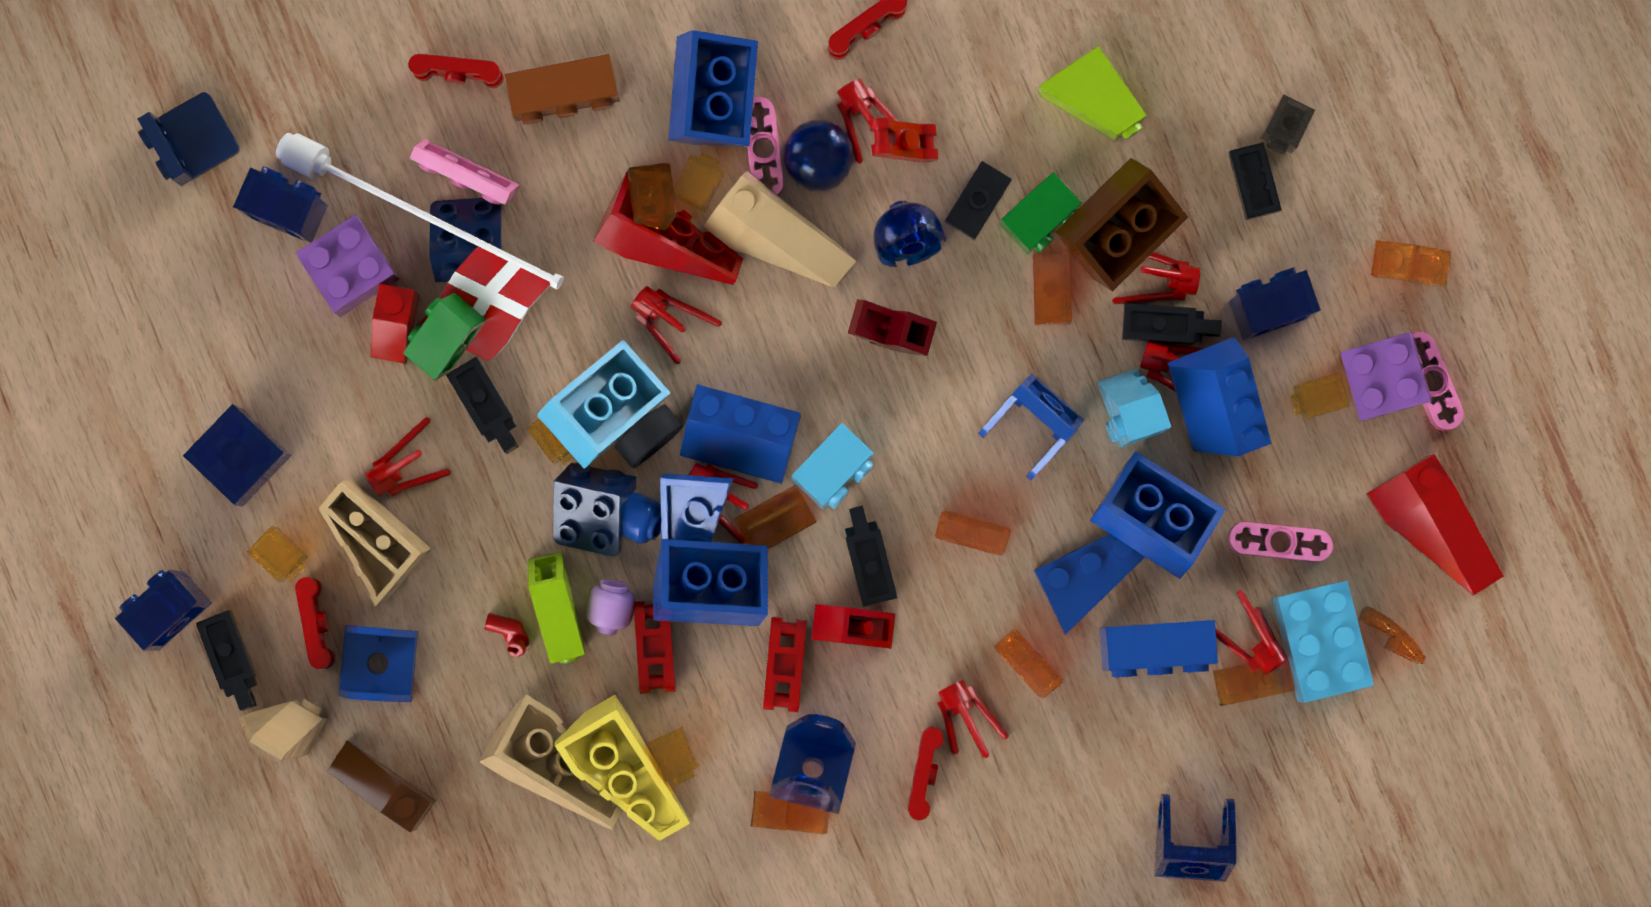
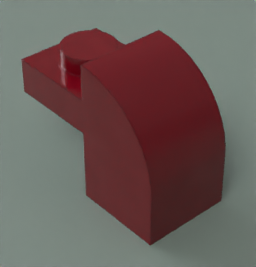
M857 299L848 334L890 350L928 356L937 322L909 311L891 310L866 300Z

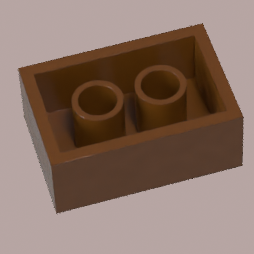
M1130 158L1055 233L1088 274L1113 292L1188 216L1154 172Z

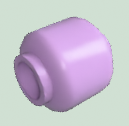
M610 579L601 580L599 585L593 586L589 591L585 613L587 621L595 625V630L599 633L607 635L616 634L617 630L624 629L631 623L635 602L634 594L628 590L626 583Z

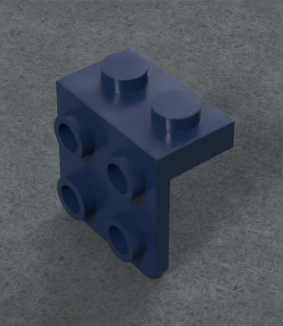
M206 92L196 95L158 118L151 112L137 118L143 128L138 131L139 136L149 150L154 147L160 158L155 162L159 171L166 180L171 178L180 186L232 158L240 151L238 142L214 100Z
M483 198L442 200L431 204L430 215L503 250L501 244V204H493ZM430 223L429 257L435 283L449 282L454 272L476 249L477 245Z
M571 462L554 480V541L563 546L611 557L617 556L621 552L622 505L636 490L637 477L626 475L619 470H604L591 467L590 465L584 469L578 462Z

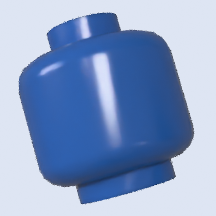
M633 492L622 505V537L638 544H645L650 540H656L661 534V505L656 500Z

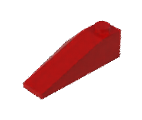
M627 171L601 219L593 242L626 259L734 285L743 258L711 232H702L690 222L692 216L684 209L680 213L665 201L667 195L659 188Z
M1435 454L1424 457L1366 493L1386 525L1403 536L1420 553L1431 559L1443 572L1471 595L1477 594L1504 577L1455 485Z

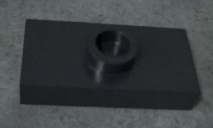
M1264 142L1229 151L1228 156L1245 219L1250 220L1280 212L1282 209Z
M982 161L947 216L945 223L975 240L1012 179Z

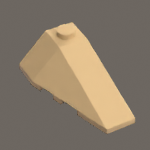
M748 171L738 179L703 225L704 228L730 249L833 288L838 285L857 261L856 258Z
M527 694L523 695L494 732L479 762L507 780L608 829H613L622 809L611 800L607 801L599 795V791L585 780L581 781L576 777L554 746V742L566 731V728L562 725V719L556 712Z
M304 698L302 703L298 700L243 714L239 723L243 725L242 729L247 731L245 735L251 744L282 761L308 755L328 717L321 714L323 710L321 706Z

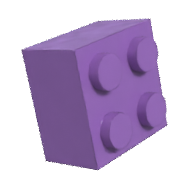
M356 214L295 253L332 311L339 317H342L376 295L379 284L391 285L400 279L363 221Z
M1408 332L1340 352L1360 421H1366L1432 402L1413 333Z

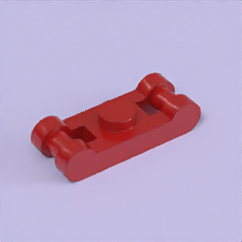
M880 0L830 36L828 41L830 56L836 60L846 58L849 53V46L862 37L867 41L882 30L880 24L887 19L902 18L906 13L907 0Z
M415 54L408 62L410 71L420 81H427L435 75L444 76V81L450 83L465 84L466 79L482 80L489 88H497L504 80L499 66L492 61Z
M874 118L870 120V131L874 132L875 144L871 145L873 157L914 162H933L939 160L938 149L934 148L933 139L934 136H937L936 124L909 123L891 120V118Z
M303 577L297 581L295 591L308 661L313 668L328 669L335 663V654L326 647L324 632L329 631L328 620L325 611L319 610L317 597L322 593V584L318 579Z
M635 601L634 621L640 694L651 693V690L654 689L676 692L671 621H660V628L647 629L646 618H653V604H645V601ZM663 664V675H650L649 665Z
M779 617L771 618L763 701L764 710H774V707L788 708V712H799L807 620L796 619V623L783 622L782 618ZM781 636L795 637L794 648L780 646ZM776 682L790 683L789 694L775 693Z
M935 727L926 728L922 732L908 803L909 814L915 820H924L930 813V806L925 797L928 785L934 786L937 776L938 765L932 764L934 749L939 748L944 741L942 732Z

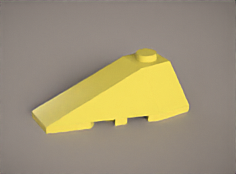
M616 695L585 711L554 742V746L576 777L581 781L585 780L599 791V795L607 801L611 800L625 811L630 819L660 841L690 824L689 818L634 722Z

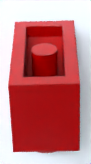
M379 284L372 317L370 357L406 364L407 356L403 352L410 344L407 338L414 328L420 295L415 290Z
M815 604L811 640L891 649L895 613Z

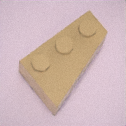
M354 479L341 481L318 508L340 547H343L349 556L357 576L363 580L375 606L387 602L431 551L427 544Z

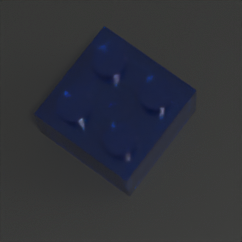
M263 166L261 171L250 167L233 207L250 219L307 243H312L328 207L320 199L321 193L316 191V188L299 180H295L294 185L288 183V179L282 177L283 174Z
M1295 267L1274 274V277L1269 279V283L1263 285L1261 279L1241 285V288L1236 290L1237 295L1229 303L1243 341L1309 319L1321 311L1307 270L1296 273Z
M234 404L183 455L230 502L241 507L292 456L247 412Z
M160 570L147 581L146 584L149 588L139 597L137 594H134L121 604L119 609L122 612L115 619L143 651H160L207 609L212 602L185 571L168 570L165 572Z

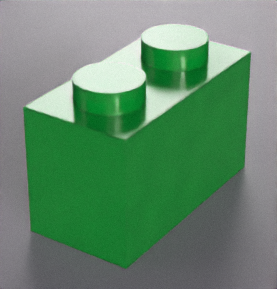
M1052 172L1000 220L999 225L1027 255L1034 249L1040 253L1054 240L1050 234L1077 211L1082 202Z
M456 293L443 299L437 297L429 305L425 312L428 315L427 319L423 324H418L411 331L407 338L410 344L403 352L405 356L434 380L451 372L487 320Z

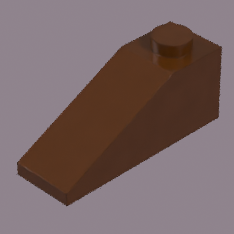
M346 741L327 772L372 807L410 833L417 830L436 801L349 741Z

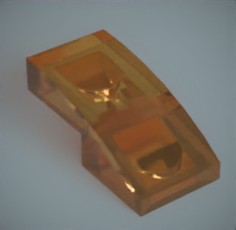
M1376 240L1371 275L1377 278L1406 280L1414 284L1446 287L1451 251Z
M1372 607L1363 608L1358 620L1390 635L1384 649L1415 664L1424 663L1425 655L1403 628Z
M1289 660L1268 675H1265L1261 669L1254 673L1248 664L1213 671L1220 706L1295 691Z
M754 791L751 827L827 834L831 798Z

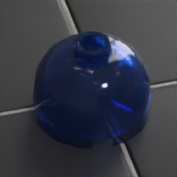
M811 120L799 125L789 135L784 146V164L788 175L797 184L810 191H827L837 187L848 176L853 165V146L849 136L838 125L827 120Z
M907 201L893 203L877 220L873 235L878 259L882 264L889 267H897L895 261L908 259V266L928 260L939 253L942 249L940 242L942 240L946 242L947 239L943 226L933 210L923 204Z

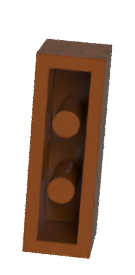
M610 54L505 74L512 115L516 121L522 120L524 125L542 122L543 116L557 114L558 118L575 116L578 114V109L589 107L592 108V111H603L612 108V103L620 102Z

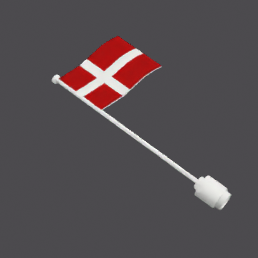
M286 133L278 143L276 157L281 160L284 166L310 179H316L319 175L323 176L328 171L477 245L476 249L454 272L440 298L443 299L456 293L487 319L466 349V351L486 361H490L497 356L510 342L528 310L550 286L559 289L563 283V276L557 273L553 276L332 166L329 149L299 133L294 135ZM426 315L419 323H417L416 326L420 323L423 324L427 319L428 315Z

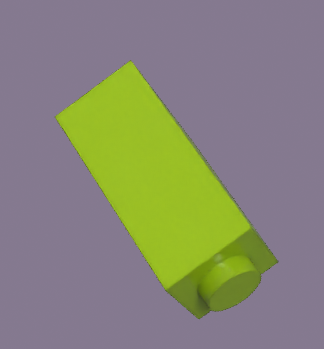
M1099 46L1042 83L1037 91L1045 100L1113 141L1121 136L1127 140L1143 129L1140 123L1147 116Z
M560 551L528 559V588L550 664L555 662H573L579 656L585 655V647L563 552Z

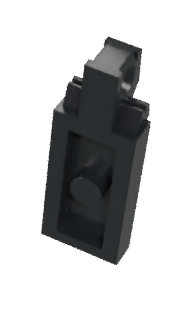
M1124 304L1122 340L1193 345L1202 344V336L1220 337L1222 320L1204 319V311H1197L1196 308Z
M478 357L471 359L446 374L481 435L485 436L489 443L497 439L506 454L518 448L519 446L510 430L517 427L513 421V416Z
M863 505L850 508L849 512L853 527L845 529L847 536L845 539L863 607L898 598L881 531L878 529L876 521L867 523Z
M232 610L224 611L197 622L196 626L219 688L224 690L226 697L234 695L240 711L257 706L251 689L258 685L255 678L256 674Z

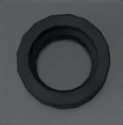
M664 404L632 427L617 442L615 449L632 468H636L664 447L682 429L683 424Z

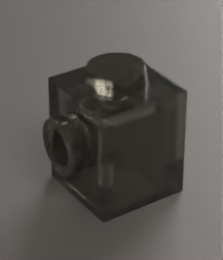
M1283 94L1278 100L1260 139L1267 141L1266 146L1277 153L1285 154L1287 151L1292 154L1298 147L1315 109Z

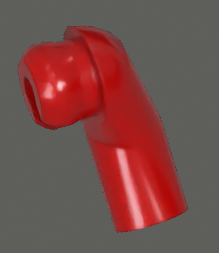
M492 613L488 614L484 629L502 634L508 646L507 651L511 656H523L529 649L530 640L522 623L512 618Z

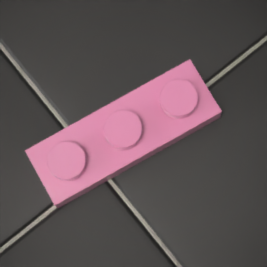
M427 139L414 146L409 158L418 162V166L426 172L432 174L440 173L449 177L450 182L459 188H471L482 193V198L493 204H507L515 197L520 185Z

